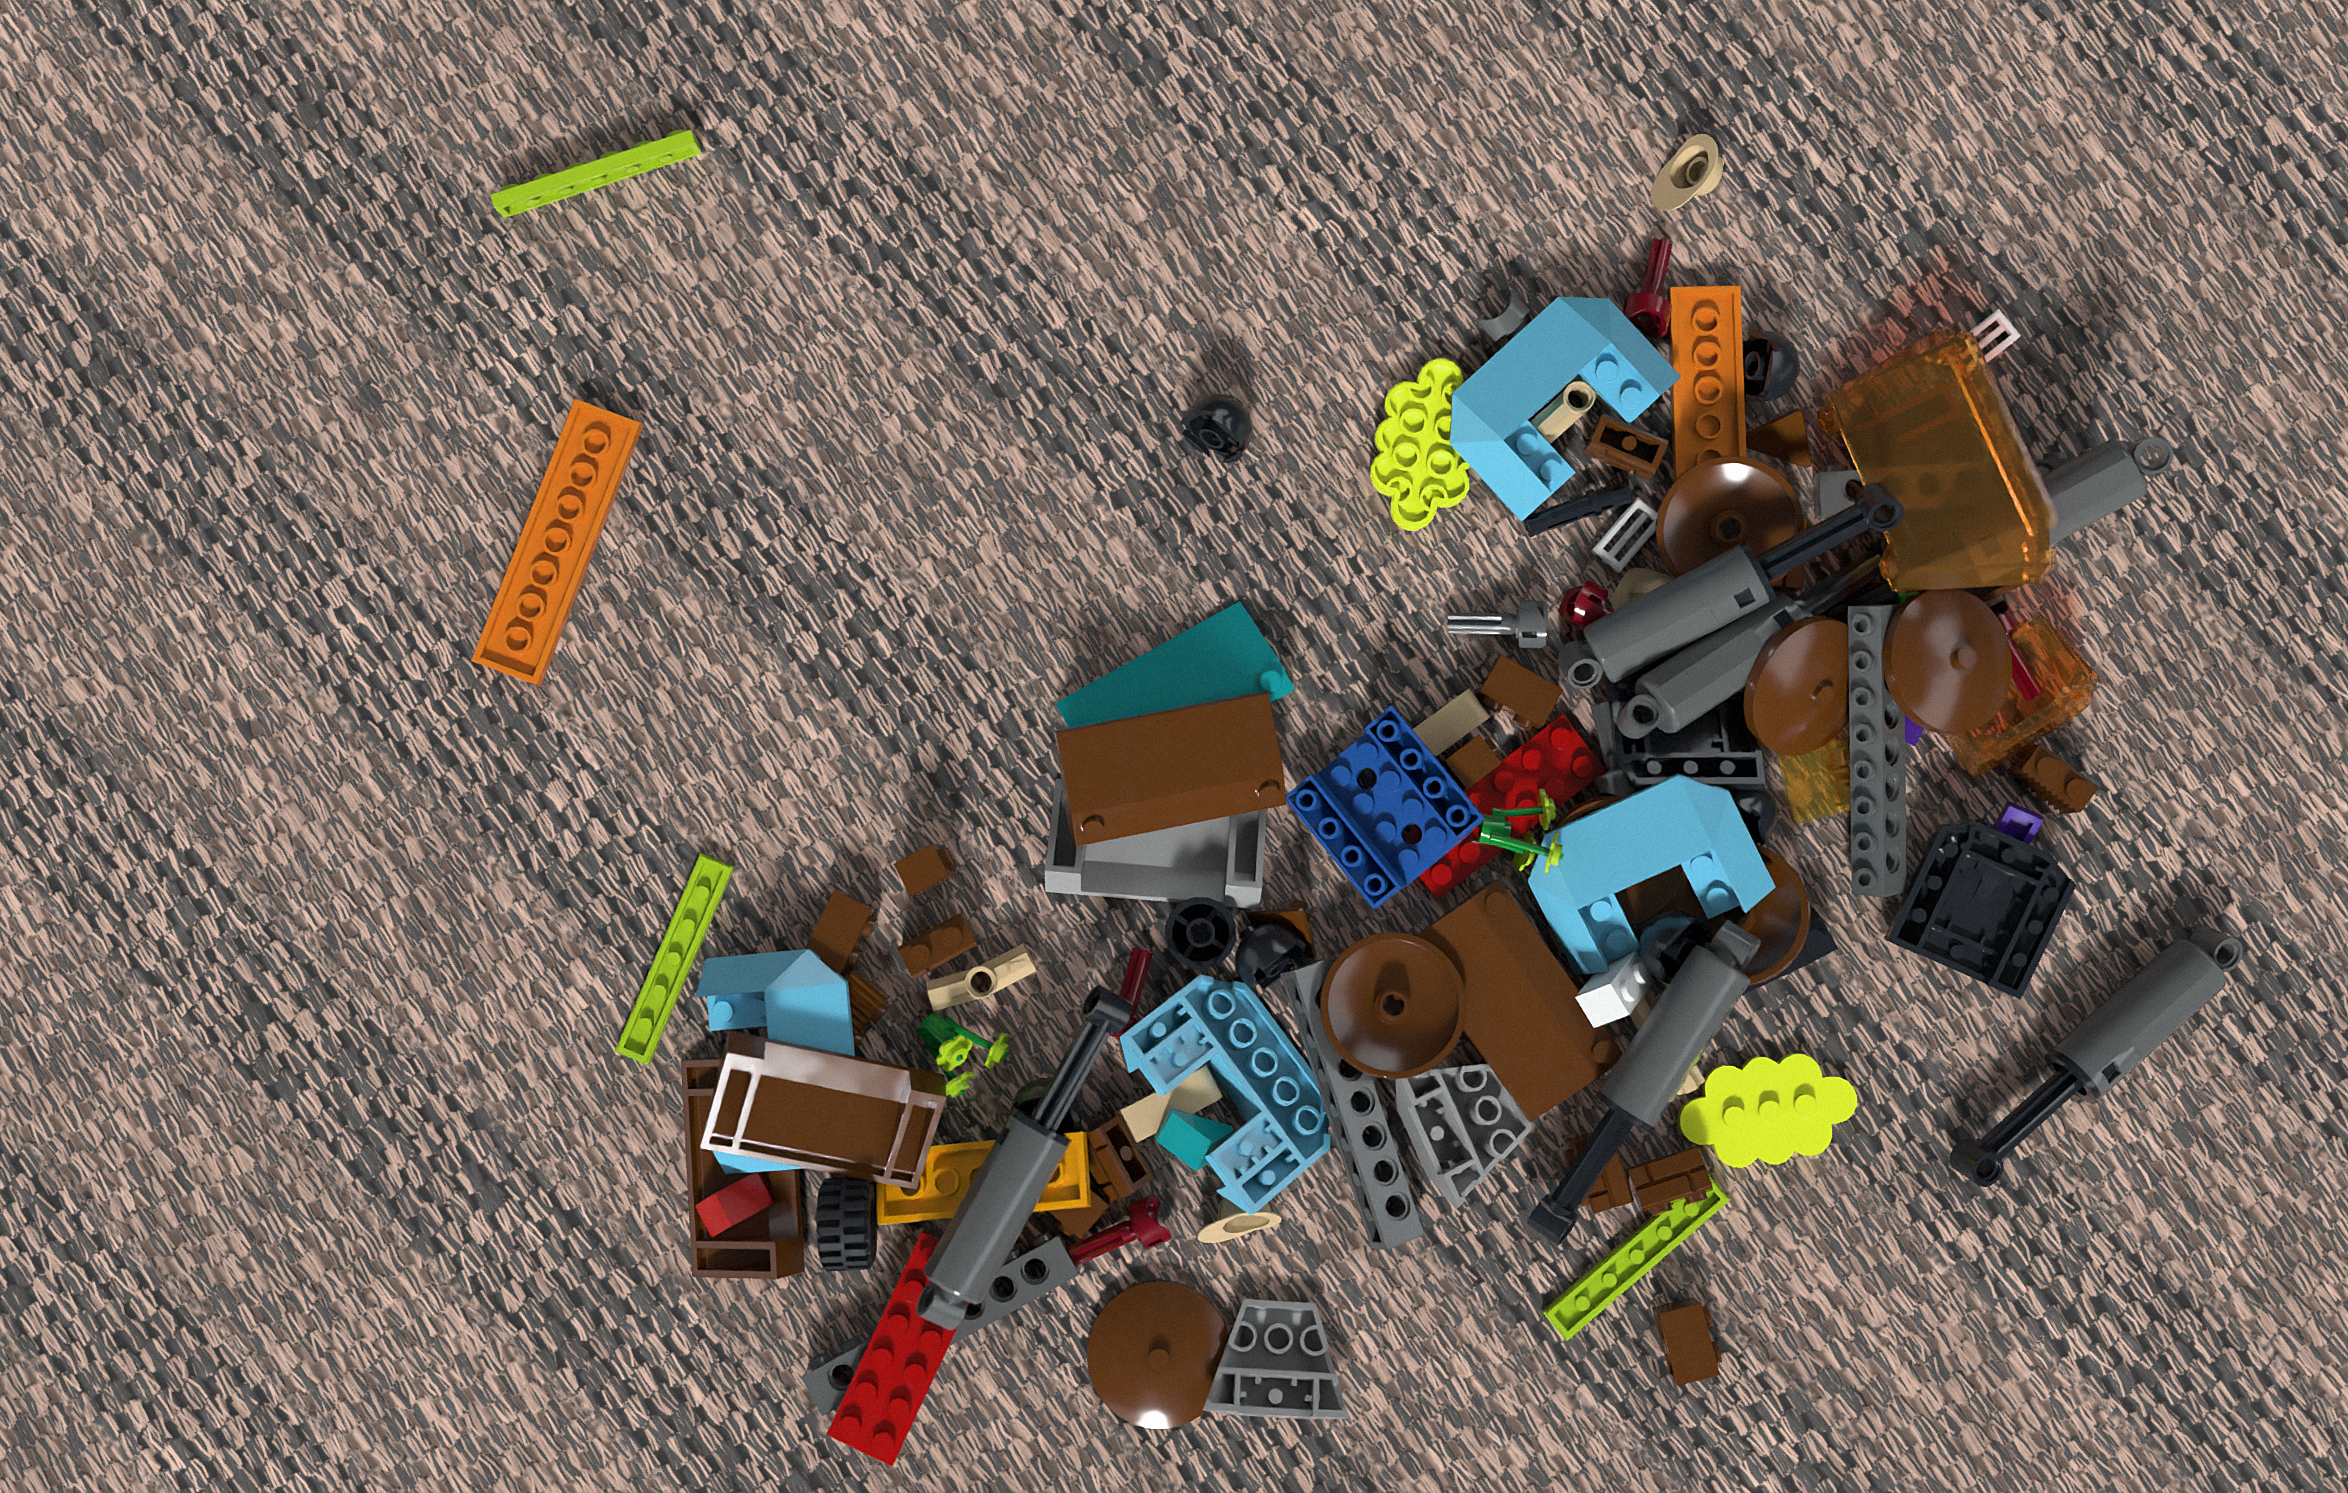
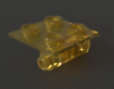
M1846 738L1828 742L1821 748L1804 755H1777L1795 824L1851 811L1850 750Z

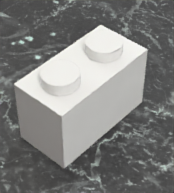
M1636 951L1608 962L1609 972L1594 973L1575 998L1594 1028L1630 1015L1654 983L1651 971L1644 966Z

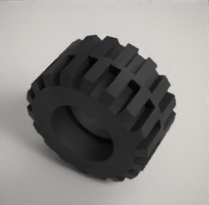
M854 1177L825 1178L823 1180L817 1198L816 1232L819 1260L825 1272L870 1270L872 1268L877 1249V1205L872 1181Z

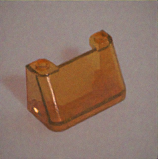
M2042 614L2031 621L2026 619L2013 628L2011 632L2013 636L2011 638L2044 690V693L2027 702L2011 678L2007 697L1998 713L1989 722L1972 731L1943 734L1963 767L1974 778L1985 774L2025 749L2028 745L2033 744L2075 718L2092 701L2099 676Z

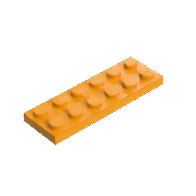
M1086 1132L1064 1133L1072 1141L1033 1212L1091 1207ZM996 1140L931 1146L917 1190L876 1182L877 1224L887 1225L952 1219Z

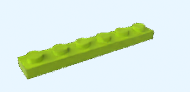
M675 130L668 133L666 138L654 142L649 140L638 142L633 146V149L620 153L617 151L607 152L601 155L599 160L589 163H573L565 171L556 174L543 173L535 176L533 181L522 185L509 184L503 186L500 192L491 194L490 197L494 208L506 218L700 155L702 151L692 130Z

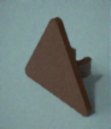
M1796 408L1782 416L1776 414L1773 420L1747 432L1746 448L1805 468L1811 467L1812 456L1803 410Z
M1294 899L1289 908L1249 913L1248 919L1258 926L1264 923L1277 922L1288 926L1307 946L1304 955L1310 959L1315 958L1317 953L1308 924L1311 914L1305 912L1308 907L1307 902Z

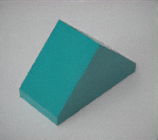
M1170 1108L1154 1137L1158 1143L1193 1170L1197 1171L1209 1164L1205 1156L1228 1138L1234 1130L1232 1126Z

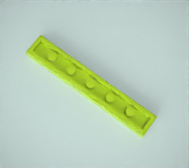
M700 853L615 1052L646 1065L651 1063L733 873L734 866Z
M1710 1175L1713 1189L1706 1192L1708 1199L1691 1205H1687L1685 1199L1671 1203L1673 1210L1657 1216H1651L1542 1310L1566 1341L1730 1201L1729 1197Z

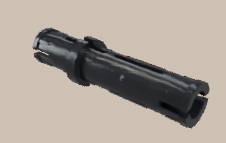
M1624 481L1598 491L1591 489L1579 498L1531 513L1523 522L1531 538L1542 532L1573 523L1583 518L1602 516L1604 511L1631 503L1630 491Z

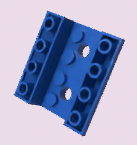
M1393 705L1365 727L1366 733L1318 774L1309 775L1286 795V801L1373 909H1376L1412 883L1464 840L1485 819L1484 815ZM1365 768L1372 769L1377 776L1375 786L1370 789L1365 788L1360 783V773ZM1411 823L1418 825L1422 830V838L1417 844L1409 843L1404 835L1405 828Z

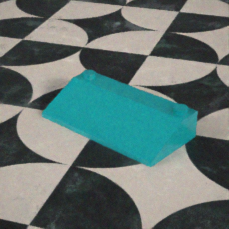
M1239 601L1061 699L1055 705L1068 728H1074L1262 691L1269 693L1270 704L1272 705L1290 695L1295 688L1277 656Z

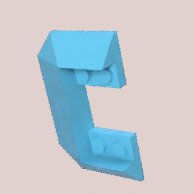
M1557 297L1452 393L1450 445L1521 522L1576 473L1528 420L1577 375H1580L1614 413L1627 424L1636 419L1681 378L1677 371L1609 298Z
M1679 773L1544 834L1540 846L1550 848L1555 832L1559 833L1557 844L1563 845L1562 853L1564 858L1559 860L1558 866L1551 865L1547 874L1544 873L1547 856L1538 854L1528 878V884L1575 975L1609 972L1608 962L1639 949L1640 942L1615 893L1679 864L1682 865L1708 919L1739 905L1742 906L1746 913L1775 888L1773 880L1729 791L1715 785L1710 786L1695 781L1693 778Z
M812 949L706 959L695 997H707L710 1031L767 1026L769 1039L855 1056L848 981L838 972L832 971L820 960L821 957ZM713 1151L725 1174L803 1169L802 1167Z
M1200 974L1120 1036L1128 1072L1131 1073L1139 1068L1160 1097L1170 1092L1203 1064H1207L1211 1073L1246 1118L1247 1122L1208 1153L1205 1158L1224 1183L1216 1192L1250 1215L1255 1214L1330 1149L1329 1119L1311 1068L1256 994L1245 983L1237 981L1226 982Z

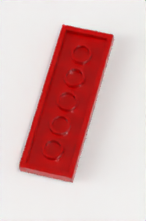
M1562 714L1505 757L1499 766L1464 792L1482 814L1491 815L1492 807L1513 809L1538 806L1539 789L1544 788L1548 799H1553L1557 809L1607 770ZM1539 814L1504 817L1505 821L1511 822L1510 837L1518 839L1540 822ZM1416 825L1404 834L1406 840L1412 844L1420 842L1422 838L1421 828ZM1477 826L1464 840L1422 873L1419 878L1434 898L1438 900L1505 848L1477 842Z
M924 1230L918 1238L826 1434L892 1467L958 1328L957 1326L954 1330L950 1331L918 1316L916 1313L918 1298L925 1286L931 1282L926 1277L924 1268L941 1239Z

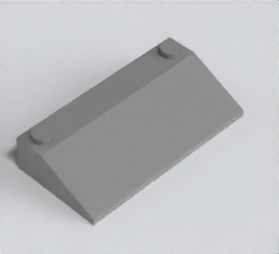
M1056 779L1045 864V892L1181 903L1193 897H1209L1221 902L1225 907L1259 909L1263 881L1267 809L1076 847L1068 828L1062 779Z

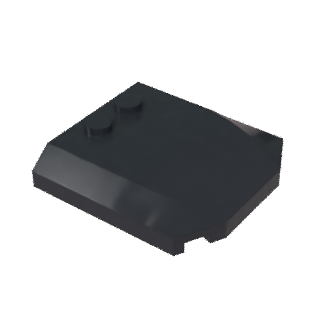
M1669 654L1615 683L1612 682L1608 694L1614 758L1635 790H1643L1678 773L1691 777L1695 781L1710 786L1715 785L1727 790H1763L1766 781L1762 751H1758L1757 740L1748 729L1744 715L1746 687L1677 732L1667 733L1655 727L1645 736L1635 739L1625 736L1619 730L1616 720L1617 714L1624 705L1636 697L1635 684L1637 679L1675 654ZM1633 710L1634 718L1639 723L1645 724L1644 715L1638 710Z
M1981 823L1937 825L1884 939L2021 1000L2076 884L2066 876L2058 866L2059 863L2051 854Z

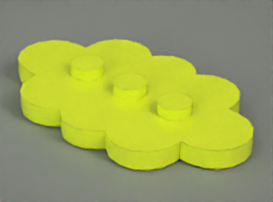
M1436 358L1428 361L1421 368L1416 382L1403 381L1395 384L1389 390L1384 401V411L1387 418L1378 425L1374 434V443L1380 454L1372 462L1369 478L1373 487L1379 493L1391 497V517L1400 528L1407 531H1418L1425 528L1433 520L1437 507L1450 508L1458 505L1465 498L1469 490V477L1466 470L1470 466L1450 445L1452 393L1463 384V375L1460 368L1453 361L1446 358Z
M1791 1053L1783 1056L1777 1063L1767 1057L1755 1056L1748 1059L1740 1069L1731 1065H1719L1712 1068L1706 1074L1705 1082L1702 1083L1703 1096L1690 1099L1681 1106L1677 1115V1125L1681 1134L1687 1140L1698 1145L1712 1144L1718 1159L1731 1167H1746L1751 1165L1757 1158L1769 1164L1779 1165L1786 1162L1794 1151L1804 1156H1815L1822 1153L1829 1146L1832 1139L1831 1124L1846 1121L1854 1114L1857 1107V1094L1854 1087L1847 1080L1837 1076H1822L1819 1065L1813 1058L1804 1054Z

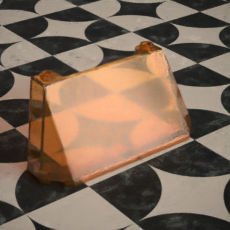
M1939 327L1827 395L1817 413V422L1820 429L1825 430L1826 434L1831 437L1842 434L1863 486L1873 482H1880L1886 485L1904 509L1901 522L1892 530L1883 532L1888 546L1884 550L1879 567L1882 577L1888 580L1892 591L2022 584L2036 585L2042 583L2056 565V550L2050 549V528L2057 527V511L1973 332L1954 331L1952 327Z

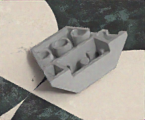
M1488 1064L1433 1069L1413 1077L1395 1079L1397 1110L1425 1173L1455 1208H1459L1465 1201L1464 1198L1477 1184H1481L1487 1178L1486 1175L1501 1159H1505L1533 1129L1531 1123Z
M1244 1299L1203 1410L1239 1416L1291 1419H1349L1316 1303Z

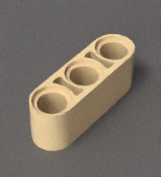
M1469 688L1413 728V730L1436 757L1490 718V715Z
M1205 1064L1166 1095L1160 1097L1154 1090L1131 1102V1105L1121 1107L1114 1114L1120 1115L1133 1141L1137 1143L1158 1131L1170 1108L1193 1114L1216 1102L1223 1096L1207 1064Z

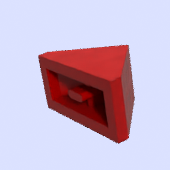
M755 1172L714 1193L695 1205L712 1238L769 1207L775 1201L760 1172Z

